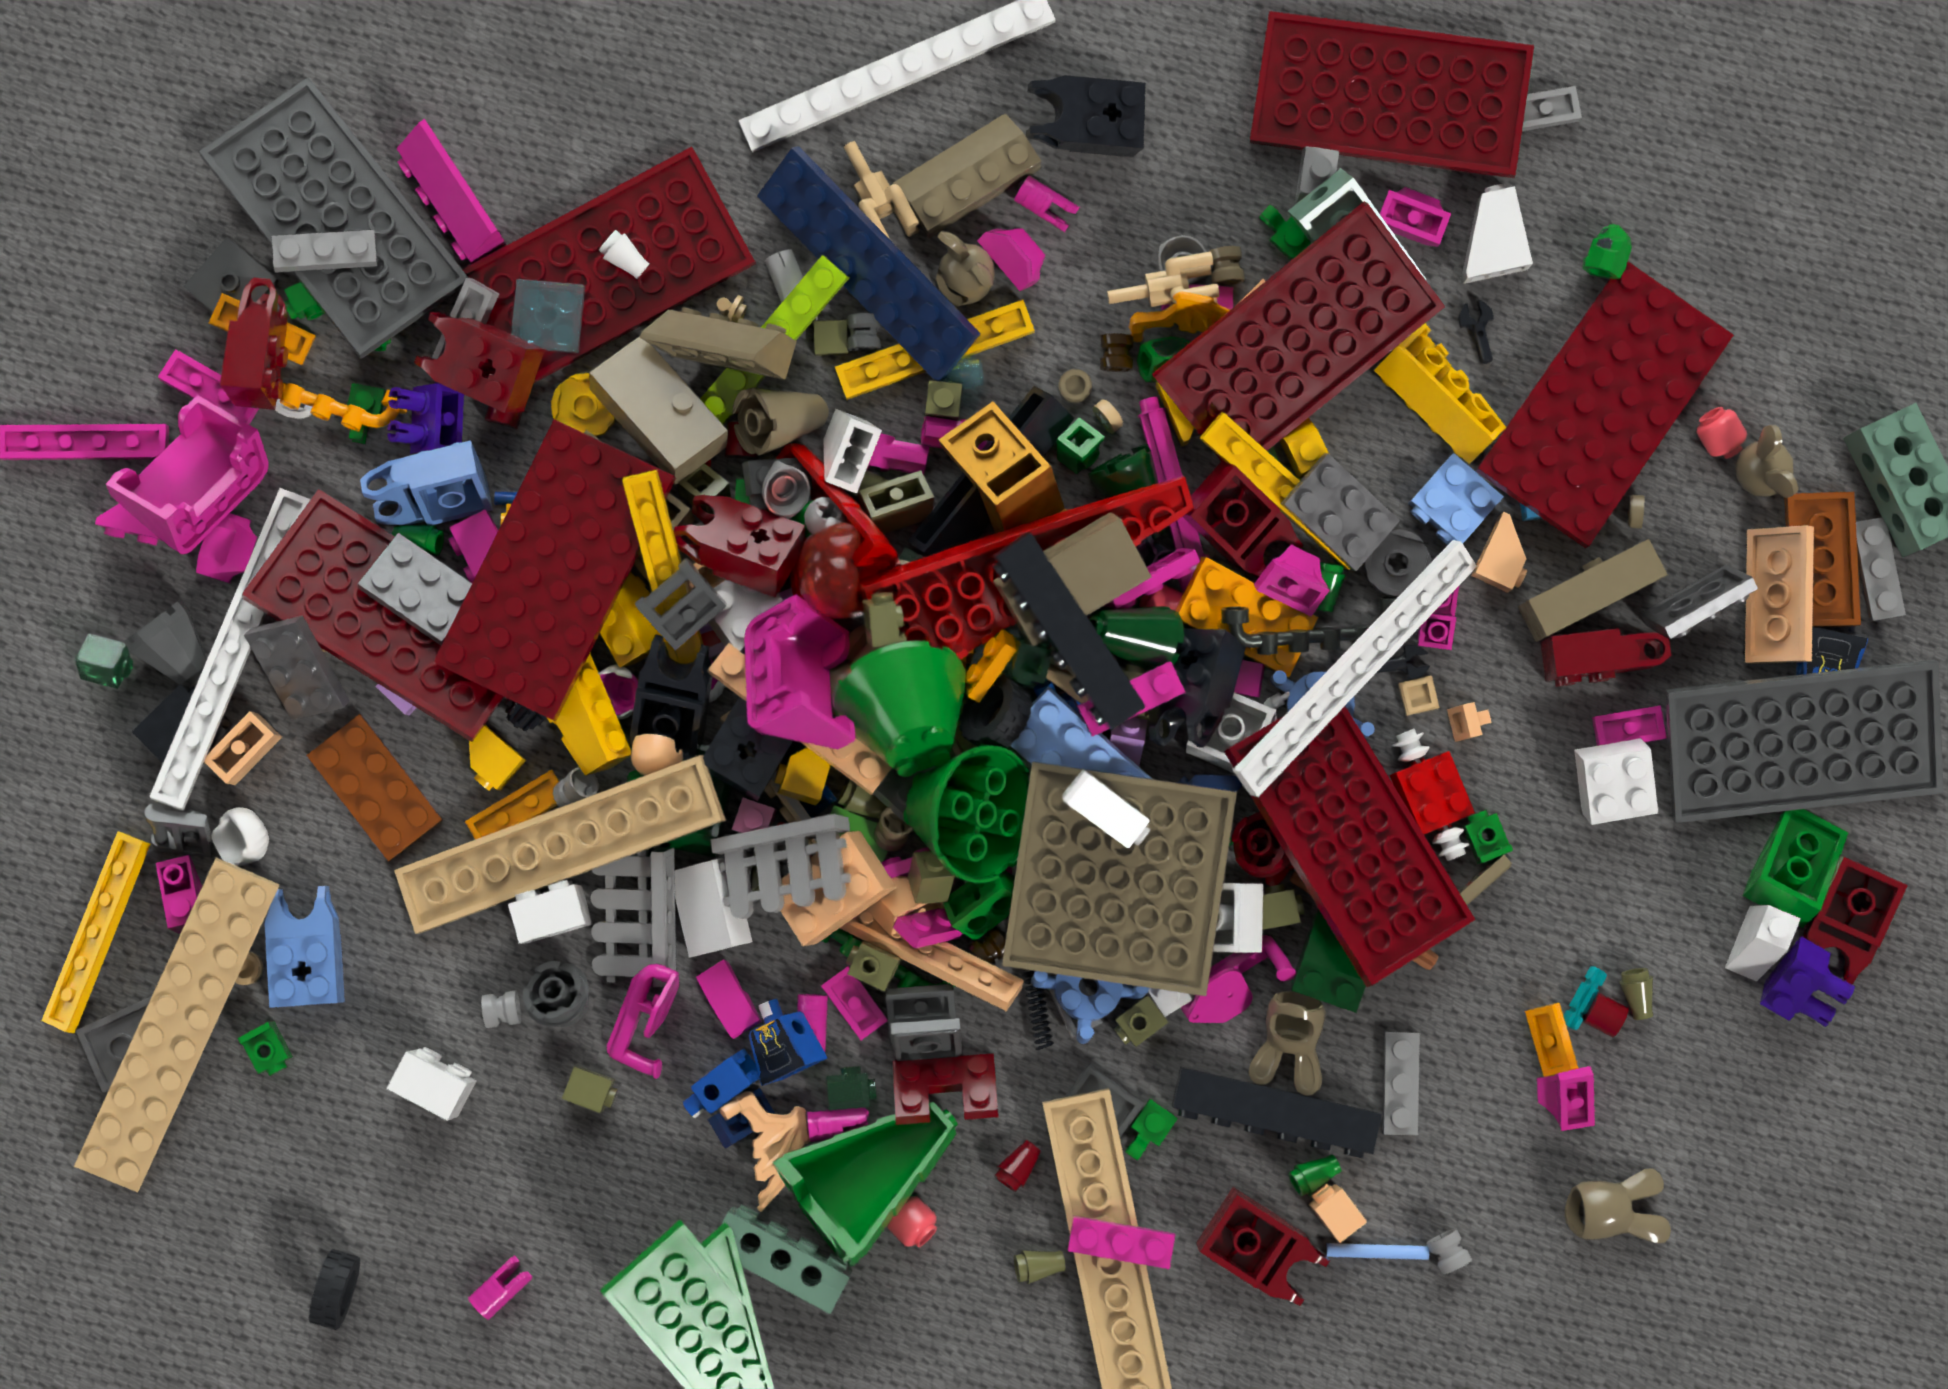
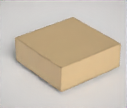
M1432 675L1398 683L1406 716L1440 708Z

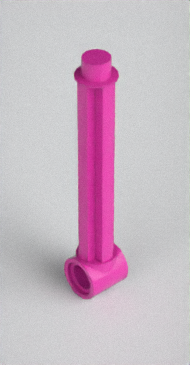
M1158 396L1139 401L1141 414L1137 417L1140 418L1146 444L1151 449L1159 483L1182 477L1180 463L1165 412L1167 409L1161 408ZM1181 517L1169 525L1175 551L1179 548L1194 549L1199 560L1201 557L1210 559L1209 555L1203 552L1198 531L1188 521ZM1198 563L1190 567L1191 572L1188 575L1178 579L1182 593L1185 592Z

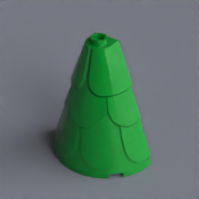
M935 1102L929 1103L930 1122L896 1125L895 1114L877 1119L874 1124L837 1134L831 1139L786 1153L773 1162L780 1178L788 1191L793 1192L796 1201L799 1203L798 1206L832 1251L844 1263L847 1262L850 1267L857 1264L863 1256L867 1255L892 1218L899 1214L919 1182H925L956 1136L955 1127L958 1124L949 1110L945 1109L942 1111Z

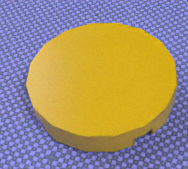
M589 373L574 374L564 380L562 384L560 383L555 389L551 400L552 416L555 420L583 433L588 430L595 437L605 434L614 424L615 417L590 390Z

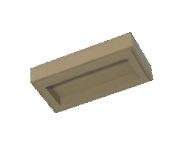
M1505 855L1496 857L1459 890L1466 905L1511 867L1512 863Z

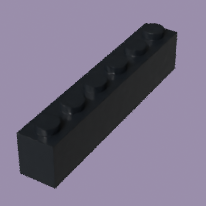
M1033 386L1008 417L1043 458H1045L1046 453L1055 444L1057 438L1067 430L1068 426L1075 419L1051 394L1036 386ZM989 441L981 451L991 449L995 442ZM964 472L908 540L924 557L977 540L991 522L979 490Z
M1026 532L992 555L996 561V564L992 566L1003 583L1006 581L1010 582L1016 591L1012 594V598L1022 612L1028 609L1035 620L1031 623V626L1042 641L1047 638L1053 646L1054 650L1050 652L1052 658L1061 670L1067 667L1073 676V679L1069 681L1070 685L1080 698L1087 697L1093 706L1088 711L1097 725L1101 727L1105 724L1107 728L1113 730L1144 709L1146 705L1033 535Z
M1180 1067L1172 1101V1107L1179 1109L1178 1116L1197 1120L1198 1114L1212 1117V1124L1229 1128L1232 1122L1245 1124L1244 1131L1264 1135L1265 1129L1278 1132L1277 1139L1297 1143L1298 1137L1311 1140V1147L1330 1151L1331 1145L1344 1147L1343 1154L1363 1158L1364 1152L1374 1153L1382 1114L1184 1067Z

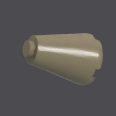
M761 388L742 390L737 395L733 405V414L738 413L739 424L734 425L735 434L746 452L765 455L824 426L829 415L828 405L818 394Z

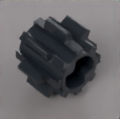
M507 699L505 702L508 705L505 713H507L506 718L517 729L520 728L523 731L533 730L546 719L545 716L510 699Z

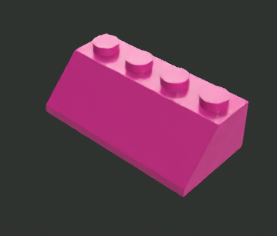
M426 120L420 121L397 147L402 157L397 162L407 178L414 175L420 184L415 190L424 204L427 206L432 203L438 213L433 218L443 233L450 230L456 239L451 245L460 259L468 258L473 264L504 246L506 242Z

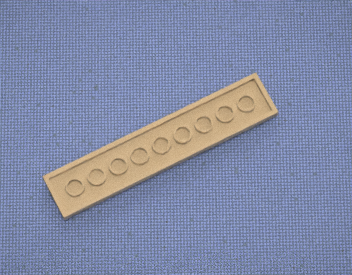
M699 755L394 871L415 934H420L515 899L517 894L542 889L548 885L725 821V817L708 767L704 763L703 755Z
M215 858L74 1167L135 1192L139 1191L274 899L279 884L219 858Z
M1107 1088L1043 1102L1069 1233L1071 1232L1073 1215L1138 1227L1110 1089ZM1074 1252L1102 1389H1172L1146 1265Z

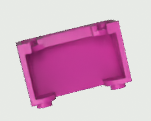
M198 395L179 411L178 427L181 434L139 475L130 468H124L115 472L106 483L109 494L113 499L165 544L180 554L191 552L262 481L269 467L258 429Z
M796 594L755 617L747 626L744 636L748 724L762 734L832 749H840L856 741L854 722L850 718L841 715L832 719L830 669L841 664L848 657L850 646L849 631Z

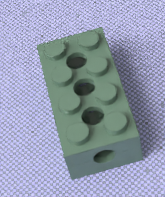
M1339 169L1288 210L1312 244L1332 228L1340 216L1343 219L1365 201L1421 273L1356 180L1343 169Z
M1917 403L1860 428L1843 438L1902 558L1948 537V466Z
M743 1204L739 1208L732 1206L722 1224L726 1222L733 1230L742 1267L831 1314L851 1276L852 1270L848 1268V1263H844L834 1253L827 1257L818 1252L819 1245L801 1236L800 1240L797 1241L788 1236L789 1229L771 1220L769 1224L758 1220L759 1213ZM745 1234H756L760 1238L761 1245L759 1247L749 1246L745 1241ZM779 1249L786 1250L791 1256V1261L789 1263L779 1262L775 1258V1251ZM815 1266L821 1271L822 1277L810 1279L805 1274L804 1268Z

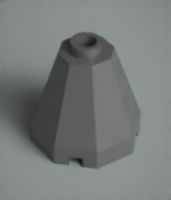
M181 599L123 641L131 653L179 685L185 681L192 685L199 680L207 661L190 610Z

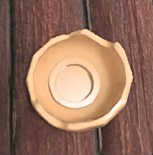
M643 734L636 736L633 740L631 762L640 774L646 776L683 762V750H679V753H677L675 741L669 737Z

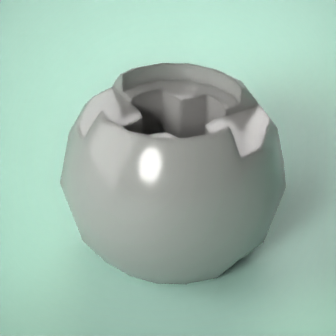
M830 497L816 498L806 508L804 515L805 524L808 531L816 538L824 540L836 538L845 529L847 517Z

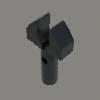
M1478 300L1477 306L1480 318L1478 323H1476V320L1470 317L1468 304L1465 303L1458 317L1460 328L1466 327L1472 331L1480 363L1488 364L1492 362L1493 358L1485 327L1489 321L1494 319L1492 309L1483 301Z
M1406 645L1400 657L1390 658L1376 673L1401 670L1407 674L1408 680L1418 679L1430 668V665L1416 668L1411 664H1407L1406 661H1409L1414 655H1427L1428 652L1417 645Z

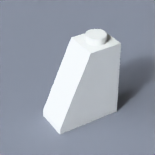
M1504 184L1490 186L1484 189L1485 193H1482L1477 200L1462 273L1463 284L1525 271L1533 264L1515 186L1505 188Z
M835 409L823 439L824 481L857 493L882 430L864 419Z
M1084 768L1062 795L1064 801L1127 848L1132 843L1138 846L1150 831L1146 826L1150 820Z
M1769 905L1749 906L1725 969L1758 981L1788 951L1800 918Z

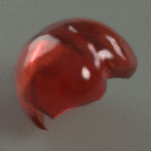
M836 523L815 532L804 543L798 560V583L803 598L816 612L836 619L856 618L864 613L863 605L857 598L859 566H855L852 555L861 545V537L857 528L850 523Z

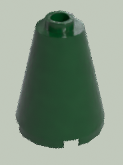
M1148 444L1132 448L1133 455L1130 453L1122 455L1121 453L1095 467L1091 473H1088L1090 480L1105 498L1159 483L1152 452ZM1163 529L1151 534L1153 540L1165 534V530Z
M1166 606L1099 610L1089 618V621L1110 653L1146 671L1157 668L1169 661L1174 665L1178 660L1180 654L1175 653L1178 642L1183 643L1184 628L1182 619L1176 610Z

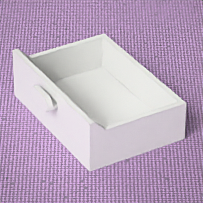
M725 858L710 860L675 870V900L689 958L752 942L747 919L734 917L730 907L724 906L723 898L729 897L726 872H720L719 863L725 862Z

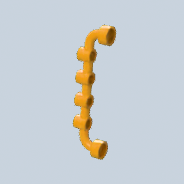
M283 383V395L279 401L282 405L293 410H298L301 403L311 406L310 413L325 421H329L331 414L343 418L341 424L344 427L357 432L360 431L362 425L374 428L387 426L396 419L399 413L406 414L408 411L399 408L394 409L389 406V400L397 401V398L389 397L390 390L386 391L381 402L386 407L385 411L377 415L371 414L356 405H346L337 402L327 395L311 393L292 383Z

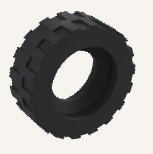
M999 675L980 703L969 698L966 704H964L959 720L961 721L959 726L960 731H962L961 735L977 747L992 745L1008 748L1014 740L1018 739L1020 733L1027 725L1028 718H1030L1032 707L1030 693L1006 675ZM1002 704L999 713L997 714L995 719L989 724L992 715L994 714L996 709Z
M334 1249L328 1253L314 1288L309 1310V1323L333 1330H338L341 1327L348 1312L360 1268L359 1256Z

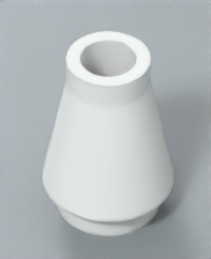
M617 230L609 236L599 249L604 255L603 259L630 273L636 279L649 266V263L642 257L626 234L621 235Z

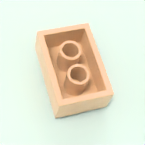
M861 831L846 832L840 836V838L846 839L847 848L841 849L844 873L851 875V882L846 883V894L841 900L827 899L824 896L823 888L815 889V900L808 907L796 905L792 900V894L784 896V906L781 913L802 946L818 944L897 888ZM817 853L811 857L813 880L821 878L819 855ZM788 873L781 878L782 886L790 884Z

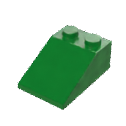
M1805 809L1783 811L1752 869L1743 897L1758 905H1769L1800 918L1798 926L1803 928L1821 911L1848 832Z

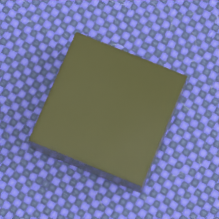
M847 320L814 321L815 356L848 355Z

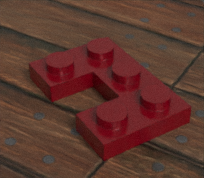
M994 1053L893 1061L896 1125L930 1122L929 1094L962 1092L964 1120L998 1117Z

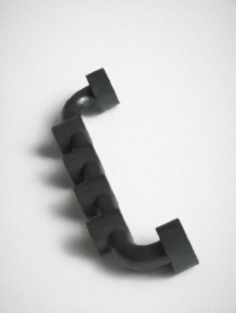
M1389 596L1379 597V612H1384L1397 598ZM1221 608L1222 623L1228 624L1230 633L1238 639L1243 647H1257V654L1261 655L1277 654V646L1289 645V652H1308L1310 643H1320V649L1338 650L1340 649V641H1351L1352 646L1370 627V625H1354L1345 628L1324 627L1317 630L1296 629L1289 630V632L1247 634L1244 632L1242 624L1249 622V608Z

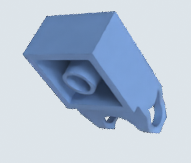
M471 440L453 443L450 446L430 451H421L414 455L388 461L369 471L360 479L363 496L377 500L373 504L376 522L384 525H411L423 521L427 525H435L475 515L485 509L487 511L493 510L487 477ZM382 478L387 481V485L377 491L368 489V485L374 479ZM398 504V509L393 515H381V510L385 505Z
M318 886L314 909L304 919H297L290 913L284 899L283 889H278L265 920L269 1008L345 1002L339 917L331 902L329 886ZM303 962H306L305 967L311 966L312 970L311 974L306 975L305 980L303 975L300 976L299 968L303 967Z

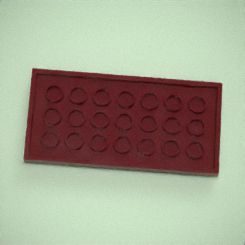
M1269 11L1250 143L1303 150L1306 146L1337 150L1339 155L1515 178L1534 45Z
M691 146L462 270L469 278H473L499 293L486 324L545 349L534 383L659 317L667 310L674 309L752 267L756 262ZM615 230L621 235L625 233L642 257L649 263V266L637 279L630 273L603 259L604 255L599 251L603 243Z
M1364 201L1153 372L1152 376L1200 436L1222 412L1268 451L1445 308V305L1370 205ZM1215 453V455L1219 458L1220 461L1225 462L1220 456H1218Z
M1627 262L1626 269L1619 279L1610 278L1475 472L1586 549L1590 546L1734 335L1636 266Z
M554 419L433 662L556 722L641 550L622 480L627 476L657 470L666 500L676 477Z
M318 489L243 591L242 599L277 621L303 616L320 648L473 743L504 696L434 663L433 661L441 645L358 589L359 581L395 536Z
M1346 706L1335 715L1259 797L1250 795L1367 988L1476 920ZM1284 716L1224 751L1233 768L1247 756Z

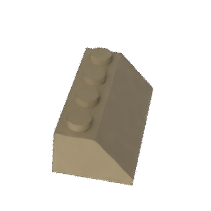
M1005 113L893 182V184L901 187L919 221L920 227L929 239L1023 181L1029 175L1031 176L1041 169V159L1025 134Z
M685 307L682 308L681 312L667 310L644 329L640 336L642 340L672 357L786 380L797 342L785 334L786 329L777 325L767 324L766 328L757 327V323L747 319L739 318L738 322L735 323L730 322L728 317L720 314L710 313L709 317L701 316L702 313Z

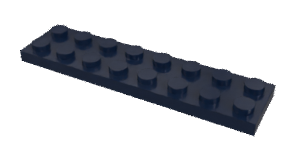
M799 146L790 149L757 197L817 259L824 255L849 277L843 286L869 313L874 314L875 319L935 381H943L981 333Z

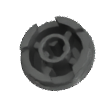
M549 961L535 968L534 972L536 974L530 979L527 988L525 986L523 988V1000L529 1016L541 1025L552 1027L571 1026L582 1019L589 1006V986L584 973L575 965L560 961Z

